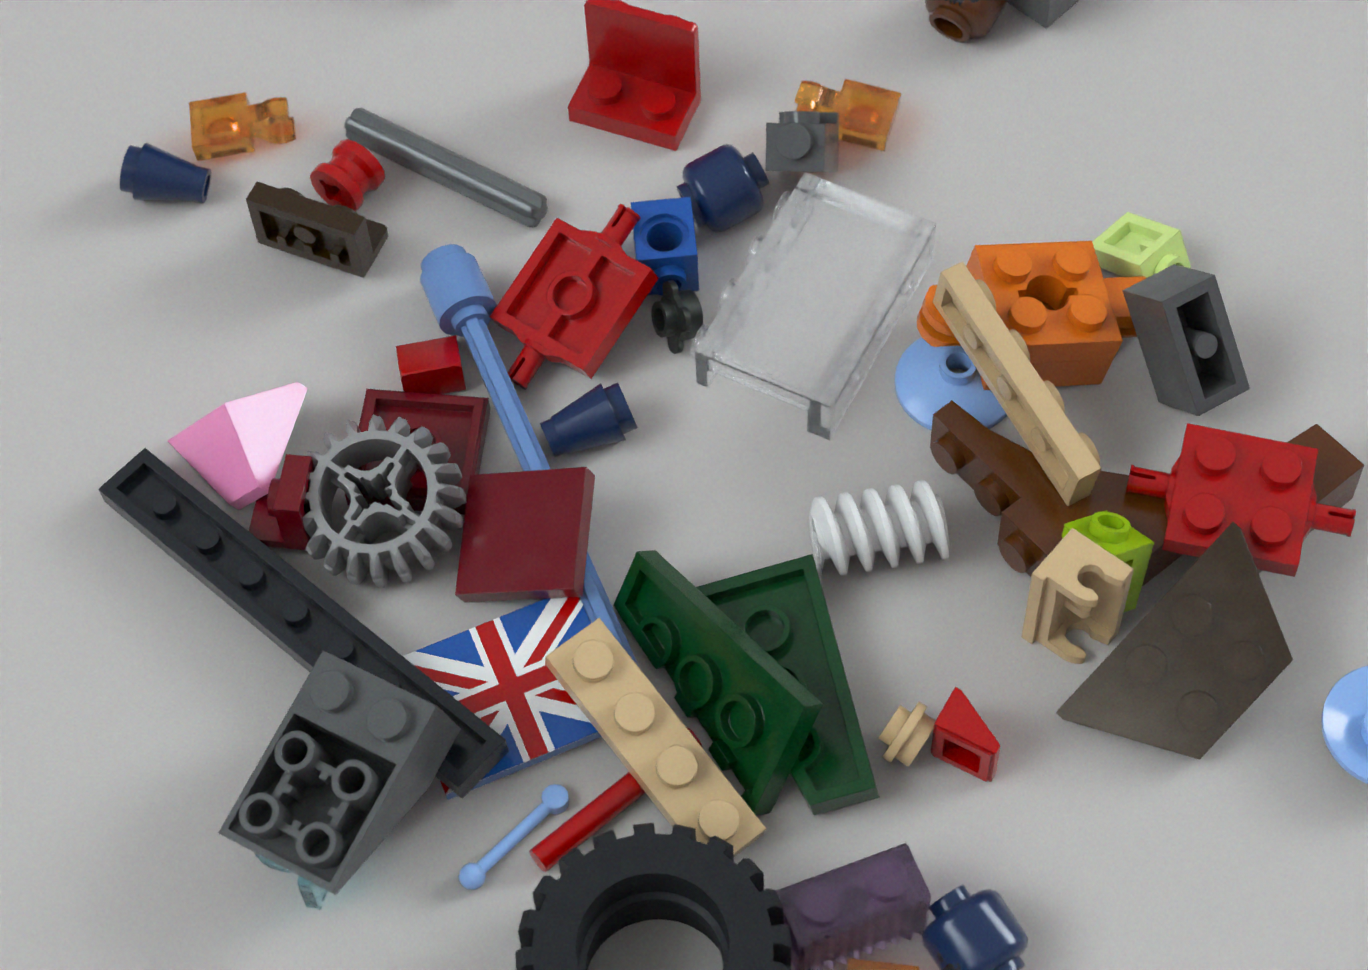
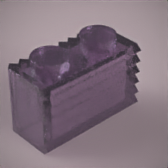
M906 843L776 890L784 908V926L790 929L791 960L795 970H822L824 966L833 970L837 961L846 965L849 957L859 960L862 952L872 955L875 947L885 950L888 942L898 945L901 937L911 941L914 932L923 936V932L928 924L931 894Z

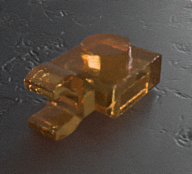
M845 79L841 92L826 88L813 81H801L795 97V103L798 104L796 111L838 112L839 140L885 151L899 109L901 93Z
M244 92L189 102L191 144L197 161L254 152V138H262L277 144L288 143L296 139L294 117H289L287 98L275 97L250 105L248 96Z

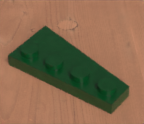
M813 554L697 586L696 588L823 703L790 772L813 815L880 798Z

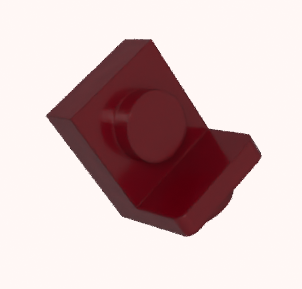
M286 454L281 477L273 478L268 494L255 502L249 532L267 547L306 550L311 537L304 528L303 516L307 513H305L303 506L306 493L309 492L307 491L309 475L315 470L311 456Z

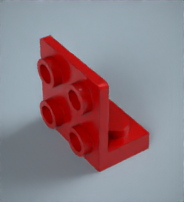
M586 0L584 11L589 66L568 104L569 121L677 151L701 102L697 24L675 15H665L632 6L620 0Z

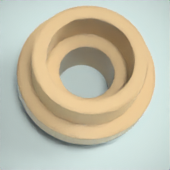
M919 701L912 712L901 705L898 707L878 737L879 740L888 745L887 750L882 756L883 759L891 763L896 758L909 767L932 733L936 721L924 713L927 709L926 705Z

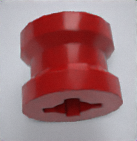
M348 139L341 140L333 148L332 159L329 163L318 164L310 174L312 186L327 204L331 206L343 205L355 212L364 202L363 195L367 191L377 190L386 178L384 169L376 157L364 146Z

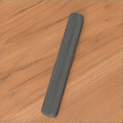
M354 109L350 117L345 120L344 128L346 129L347 139L355 141L369 150L528 227H536L546 215L548 207L546 206L547 198L545 195L366 109Z

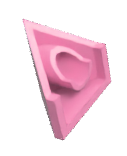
M295 382L226 402L169 439L168 442L229 505L241 510L268 494L271 480L276 476L308 388Z

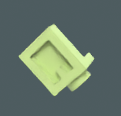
M1126 212L1092 241L1100 268L1124 277L1145 276L1148 278L1174 264L1191 268L1181 230L1130 212Z

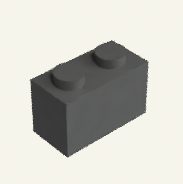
M1174 264L1122 290L1158 402L1200 416L1250 389L1214 274Z

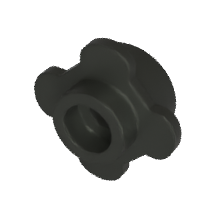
M670 280L663 283L662 298L660 301L653 303L651 317L657 335L661 338L667 337L669 350L676 354L683 351V340L698 338L701 335L703 313L697 295L692 290L679 291L676 282Z

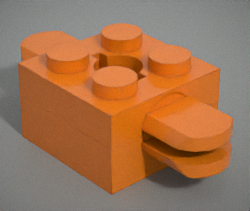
M1092 241L974 245L966 267L975 280L981 279L987 284L996 302V312L1009 330H1016L1022 336L1030 353V362L1043 381H1050L1055 387L1101 384L1123 342L1122 338L1137 337L1122 290L1147 277L1103 278ZM932 285L929 287L918 313L917 329L921 337L933 347L961 346L933 304L937 285ZM980 375L983 389L990 390V388Z

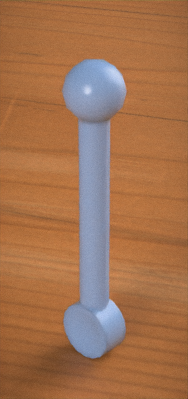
M557 784L546 787L542 792V803L477 863L464 865L459 872V882L462 886L469 890L480 888L485 882L486 872L549 814L556 815L564 812L569 805L568 791L565 787Z

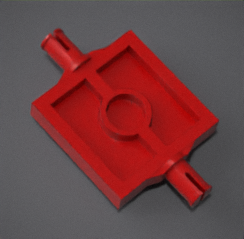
M619 204L601 233L579 230L556 218L490 315V318L498 327L518 337L524 345V348L507 372L511 381L517 386L519 385L526 390L544 360L564 363L592 379L659 279L652 268L629 257L621 247L634 226L641 219L629 207L626 208L625 205Z
M1187 423L1181 453L1172 466L1171 472L1166 473L1131 465L1126 488L1127 493L1132 492L1165 499L1164 508L1167 526L1162 550L1200 557L1225 529L1234 522L1242 530L1257 570L1292 577L1296 575L1302 544L1308 536L1310 529L1350 537L1356 516V509L1351 510L1316 503L1317 495L1313 479L1318 455L1317 448Z

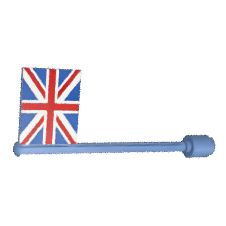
M450 244L434 249L421 262L422 273L420 283L440 329L446 334L464 337L522 470L550 469L487 328L491 320L490 315L497 305L476 258L472 254L466 253V250L460 245ZM588 551L583 597L545 598L403 656L506 739L509 752L470 791L602 737L545 665L546 655L600 618L639 667ZM440 781L447 800L458 796Z

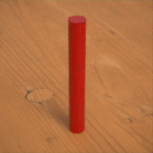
M686 727L702 747V744L699 738L696 736V734L691 729ZM628 772L530 849L531 857L544 872H547L569 851L580 846L643 796L645 791L631 773Z

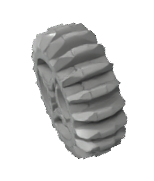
M373 414L369 422L368 431L361 432L355 421L348 420L345 429L348 437L338 441L335 435L325 432L323 440L329 450L324 455L318 452L307 451V456L312 457L315 470L309 475L307 488L309 492L306 493L303 506L305 513H307L303 516L304 528L311 537L306 550L314 560L325 558L324 568L332 576H337L346 569L347 578L354 585L359 586L370 571L376 586L385 588L389 580V571L396 570L403 582L410 583L412 579L410 564L419 560L423 568L433 570L435 562L429 553L433 546L441 551H451L453 544L443 529L455 530L462 528L463 519L460 513L453 509L466 502L464 490L455 486L461 480L462 473L456 463H447L451 453L444 443L439 442L431 445L433 437L430 431L423 426L410 434V426L407 420L398 417L387 431L382 418ZM383 460L374 469L366 471L357 469L367 463ZM417 469L426 476L428 486L427 499L421 515L414 512L410 503L406 501L407 493L413 487L410 479ZM338 488L343 490L349 500H351L349 509L344 515L347 523L339 534L334 531L331 519L332 502ZM361 492L371 499L374 496L377 499L384 500L388 496L396 509L388 504L383 506L377 502L369 506ZM397 531L403 533L390 541L372 544L378 536L385 532Z

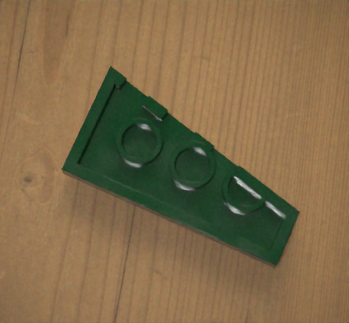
M656 550L637 551L613 606L655 669L665 668L675 684L677 694L674 696V699L687 718H698L713 741L708 748L709 752L722 771H733L745 790L741 797L756 816L771 813L823 703Z

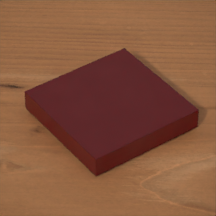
M366 389L359 429L361 432L368 431L369 422L373 414L382 418L387 431L398 417L407 420L410 426V434L421 426L427 428L433 437L431 445L439 442L444 443L451 453L447 463H456L458 465L462 478L455 486L464 490L467 501L469 477L480 472L491 410L489 398ZM383 460L367 463L357 469L361 471L374 469ZM417 469L410 479L413 487L408 491L406 501L410 503L414 511H423L427 499V478ZM361 492L369 506L377 502L383 506L388 504L396 509L388 496L384 500L377 499L374 496L371 499ZM345 494L347 505H350L351 500ZM466 502L453 509L461 515H465Z
M587 467L470 475L455 595L463 602L583 597L595 475Z

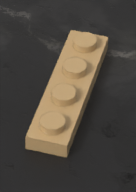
M963 261L941 271L933 304L1067 506L1090 496L1101 471L1100 458L1094 443L1085 433H1078L1065 414L1063 399L1053 383L1041 379L1030 362V353L1022 336L1016 330H1009L996 312V302L987 284L981 279L975 280Z
M600 618L546 655L545 665L672 827L674 824L696 828V841L707 844L712 836H717L733 845L734 857L764 835L766 828Z

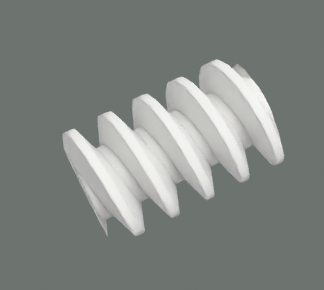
M919 480L914 483L910 500L902 486L899 484L891 485L887 491L885 505L874 488H868L863 491L860 509L848 492L838 495L834 513L824 497L818 496L812 499L809 514L810 536L820 578H822L824 562L828 559L832 560L840 576L847 575L850 556L857 555L865 571L870 572L873 570L875 554L878 551L884 553L891 568L898 567L900 552L903 547H908L915 562L920 564L924 561L926 545L928 543L935 545L942 560L949 559L950 542L944 506L939 495H934L931 487L925 480Z

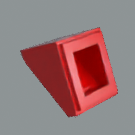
M456 335L396 346L400 378L404 392L446 394L466 390Z
M955 687L934 723L931 745L932 756L985 782H992L996 774L1000 744L961 689Z

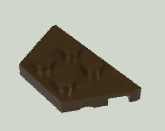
M1232 522L1056 711L1063 720L1200 760L1293 661L1242 530L1237 524Z

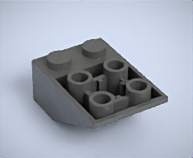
M323 650L218 833L336 895L427 791L461 728L438 706Z

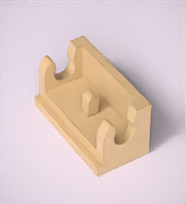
M1072 528L1032 573L1021 637L1030 644L1038 641L1065 661L1083 664L1086 659V653L1080 646L1071 644L1066 634L1071 630L1080 629L1087 632L1090 638L1109 645L1119 633L1134 569Z

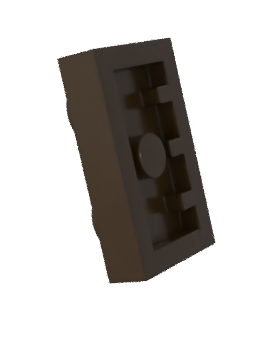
M256 182L246 198L258 243L365 278L388 238L386 225L366 219L365 216L359 215L346 206H331L306 198L291 188L283 187L279 189Z

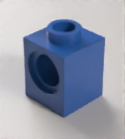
M691 197L631 202V209L641 218L633 228L635 259L652 268L659 278L648 295L662 296L663 283L670 280L676 282L679 291H699L698 254Z

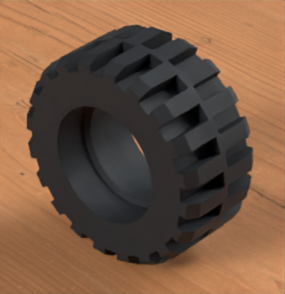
M654 823L633 824L634 835L620 839L616 838L613 830H609L593 837L594 850L583 855L578 848H573L559 859L558 864L561 876L557 880L550 875L543 876L532 892L535 910L529 909L522 914L518 928L521 948L515 952L516 970H588L596 951L617 931L641 921L662 919L689 925L707 936L721 953L723 970H791L792 959L790 929L784 926L783 905L776 890L768 888L764 890V873L750 858H743L736 864L734 862L733 845L721 838L712 836L708 843L704 844L696 841V828L674 824L672 834H655Z

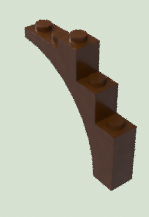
M952 400L933 414L930 449L934 459L947 473L952 475L958 474L974 490L977 500L988 513L994 516H1001L997 545L1005 561L1015 571L1019 573L1026 572L1032 577L1035 569L1063 539L1062 532L1065 523L1106 510L1123 516L1130 522L1131 527L1154 541L1142 586L1183 555L1162 550L1167 526L1164 508L1165 499L1132 492L1127 493L1126 488L1129 475L1100 471L1090 496L1067 506L1030 450L988 429ZM1315 424L1287 442L1318 449L1313 479L1317 495L1316 503L1343 507L1353 498L1365 465L1323 428Z

